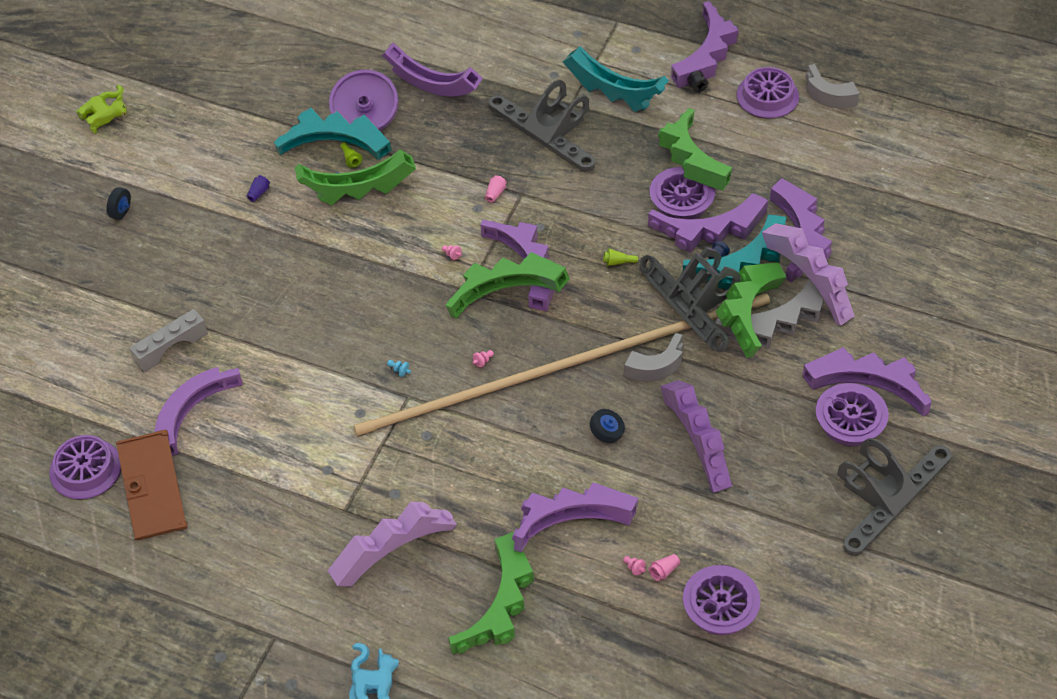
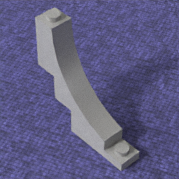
M810 279L801 292L786 304L766 312L751 314L753 330L762 345L761 347L770 349L775 331L794 336L799 319L818 323L825 300ZM717 318L716 324L728 336V339L737 341L730 326L723 327L720 319Z

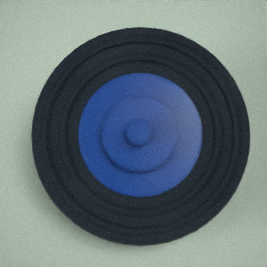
M116 187L111 192L107 201V214L110 218L121 220L127 214L131 204L129 190Z
M600 409L590 419L589 426L591 432L602 442L614 443L624 434V422L612 410Z

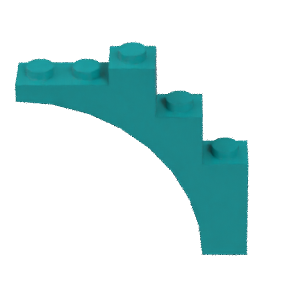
M581 46L571 51L562 61L588 92L600 89L611 102L623 99L634 112L640 109L642 111L650 105L649 101L656 93L657 95L661 94L666 89L665 85L669 81L665 75L649 80L633 79L620 75L597 62Z
M311 107L301 112L297 117L298 125H294L290 131L279 136L273 142L276 151L280 155L302 144L320 140H335L356 145L369 152L377 160H380L392 151L390 141L364 114L354 119L351 124L338 111L328 115L323 121Z
M768 214L766 223L759 235L741 250L722 257L716 271L720 274L725 266L735 269L739 273L743 266L760 264L761 259L779 262L781 254L767 248L762 232L774 224L785 225L786 217ZM684 259L683 271L690 262V260ZM714 259L706 260L711 266H713ZM700 262L696 267V274L702 269L707 272ZM727 276L722 278L718 282V288L728 290L732 285L733 277Z

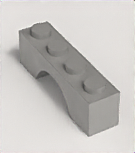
M192 309L129 347L133 361L145 373L160 363L162 355L171 345L179 341L194 343L207 335L204 319L195 309Z

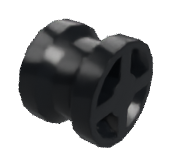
M700 70L692 72L687 78L694 92H702L709 83Z

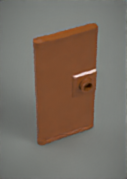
M160 430L116 442L135 540L187 529L188 526L183 511L168 431Z

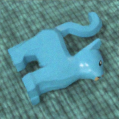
M363 643L354 644L352 648L359 650L361 654L351 664L352 686L349 692V699H369L366 694L377 693L378 699H390L389 692L392 687V673L399 667V660L391 655L383 654L382 649H379L377 659L379 670L360 669L359 666L367 660L370 654L369 648Z

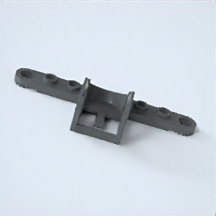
M555 80L545 89L531 114L501 95H494L489 99V108L492 111L498 113L500 117L570 164L575 165L581 171L583 170V172H588L595 168V158L563 137L584 120V115L589 112V98L587 96L577 97L568 106L561 101L567 96L566 83L562 80ZM556 87H560L556 100L547 105V99L551 91ZM579 102H583L580 113L573 109ZM558 107L563 110L554 118L549 115ZM586 160H587V162L589 161L590 164L585 165V164H582V162H584V161L586 162Z
M705 247L701 254H694L677 281L655 257L650 255L641 257V260H639L640 264H638L639 269L651 284L713 351L724 352L729 345L728 336L709 317L706 311L727 299L725 295L727 291L721 294L714 293L716 284L722 278L732 276L733 285L741 281L740 274L735 269L725 266L719 274L716 270L722 257L717 250ZM714 257L713 266H711L704 258ZM648 261L651 262L648 269H646V263ZM699 262L704 266L707 272L704 269H702L701 271H699L698 274H696V267L699 264ZM712 275V277L702 290L699 286L701 285V283L706 281L708 277ZM721 338L722 343H720L721 345H719L718 347L717 340Z
M868 438L861 444L860 454L866 457L867 460L860 467L848 461L840 464L837 476L845 481L844 486L875 507L845 538L843 548L848 555L857 556L863 553L941 472L951 459V451L947 447L935 446L907 474L885 444L879 440ZM869 446L881 450L887 457L888 464L885 465L878 462L871 455ZM943 453L946 458L940 459L935 454ZM871 466L883 474L885 478L879 481L864 471ZM847 469H852L855 472L849 477ZM861 476L865 481L866 487L858 486L854 481ZM854 541L858 543L860 547L851 548L849 546V543Z

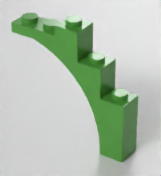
M688 108L685 113L681 114L677 122H674V124L667 123L664 128L660 129L658 138H660L659 146L670 149L672 154L671 161L683 165V177L723 191L730 182L732 167L712 159L692 141L688 130L693 125L695 110Z
M400 149L386 160L369 168L354 172L322 173L312 171L301 164H298L294 169L296 179L300 184H304L317 191L319 200L332 206L346 193L358 200L373 188L387 194L416 170L413 157Z
M532 252L523 259L520 265L503 257L492 270L474 263L463 275L466 282L448 300L446 307L450 316L457 319L468 305L493 291L512 286L532 285L549 288L559 293L570 278L565 267Z
M779 262L743 266L739 271L741 281L731 286L725 294L728 300H724L716 310L723 327L730 326L746 358L753 357L762 346L753 330L751 320V308L754 297L761 292L778 289L787 278Z
M514 532L494 539L495 551L502 567V578L497 596L491 607L476 624L466 631L448 637L452 654L463 653L470 647L483 645L491 639L496 646L509 643L515 638L514 626L509 616L517 615L524 610V599L519 588L530 585L534 582L533 570L524 552L522 551L521 553L514 550L515 541L512 540Z

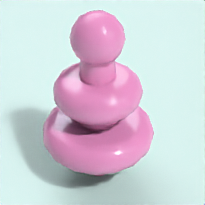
M444 245L442 247V251L446 252V255L452 260H458L462 256L460 246Z
M493 351L474 353L472 363L482 368L489 361V357L494 355Z
M629 556L623 558L624 563L628 564V569L632 570L635 576L646 571V563L643 559H631Z

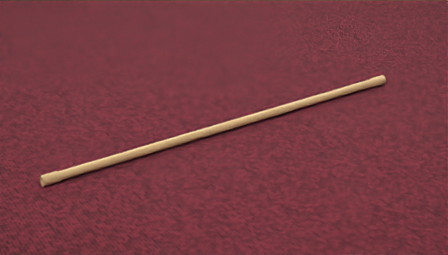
M765 293L755 296L752 308L755 309L770 304L769 295ZM716 310L707 313L713 321L717 320ZM683 320L393 414L355 424V433L357 436L366 434L390 424L665 337L691 327Z

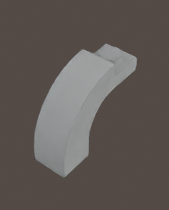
M815 64L808 65L805 77L807 81L806 91L810 97L820 104L833 108L858 106L860 93L854 82L844 84L829 83L821 77Z
M675 333L668 348L658 355L647 356L632 351L624 365V376L633 380L647 382L661 380L673 374L682 363L683 335Z

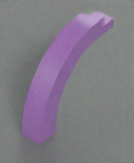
M394 42L389 45L382 55L394 66L392 71L403 80L421 90L436 95L452 97L468 94L474 91L483 79L471 67L459 73H442L431 70L410 58Z
M218 367L202 372L182 384L168 398L157 418L155 432L160 430L168 431L172 456L179 454L177 436L180 425L187 413L201 400L214 393L242 386L239 368L220 373Z

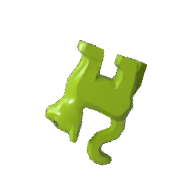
M116 85V92L106 91L98 96L91 97L88 102L76 110L81 120L86 119L93 134L97 133V128L109 123L115 117L126 116L127 107L122 101L124 88L121 85ZM107 98L116 99L111 106H108L105 102Z

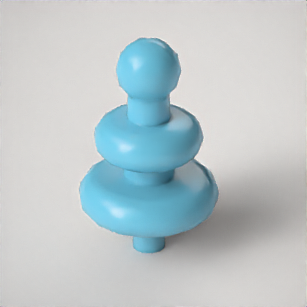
M388 360L387 365L394 367V372L399 371L400 377H404L406 373H411L408 362L402 364L401 361L394 363L393 360Z

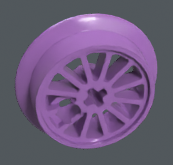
M762 67L751 71L739 85L737 100L740 106L752 115L762 118H776L784 116L795 109L799 101V92L788 73L774 67Z
M682 167L670 168L659 173L650 185V196L661 214L679 219H696L712 204L715 197V188L683 177L684 169Z
M843 383L832 386L817 401L816 416L818 422L832 440L843 445L858 446L868 438H875L884 430L888 422V408L883 398L871 388L861 384Z
M81 435L73 437L64 442L55 452L49 471L51 484L57 492L68 498L87 499L98 496L108 490L120 475L121 465L118 451L110 443L96 436Z
M716 565L699 570L688 580L683 592V603L688 616L701 629L715 635H729L747 627L755 619L760 608V594L756 584L746 573L734 567ZM713 585H720V590L715 591ZM723 585L729 586V590H723ZM706 588H708V590L710 591L711 595L708 594V593H706V592L703 591V590L706 589ZM734 590H737L739 592V594H736L731 597V594ZM700 596L705 600H697V597ZM741 599H744V600H745V603H741V602H737V601H739V600H741ZM709 609V611H712L714 613L708 614L704 610ZM722 616H725L727 621H723Z

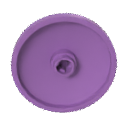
M357 70L348 73L335 84L329 98L331 114L338 111L349 124L364 114L379 131L391 123L399 105L398 94L392 81L384 74L374 70Z

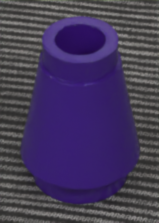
M262 175L255 177L246 195L247 199L255 202L269 189L270 181Z

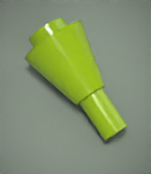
M342 143L340 147L344 151L346 165L350 168L359 166L362 162L361 154L349 148L346 143Z
M608 248L607 252H604L603 262L607 266L624 264L626 262L637 263L638 256L626 255Z

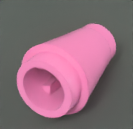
M498 175L491 178L484 198L488 202L494 203L505 190L506 180Z
M675 554L654 561L649 567V573L656 581L665 580L680 564V560Z

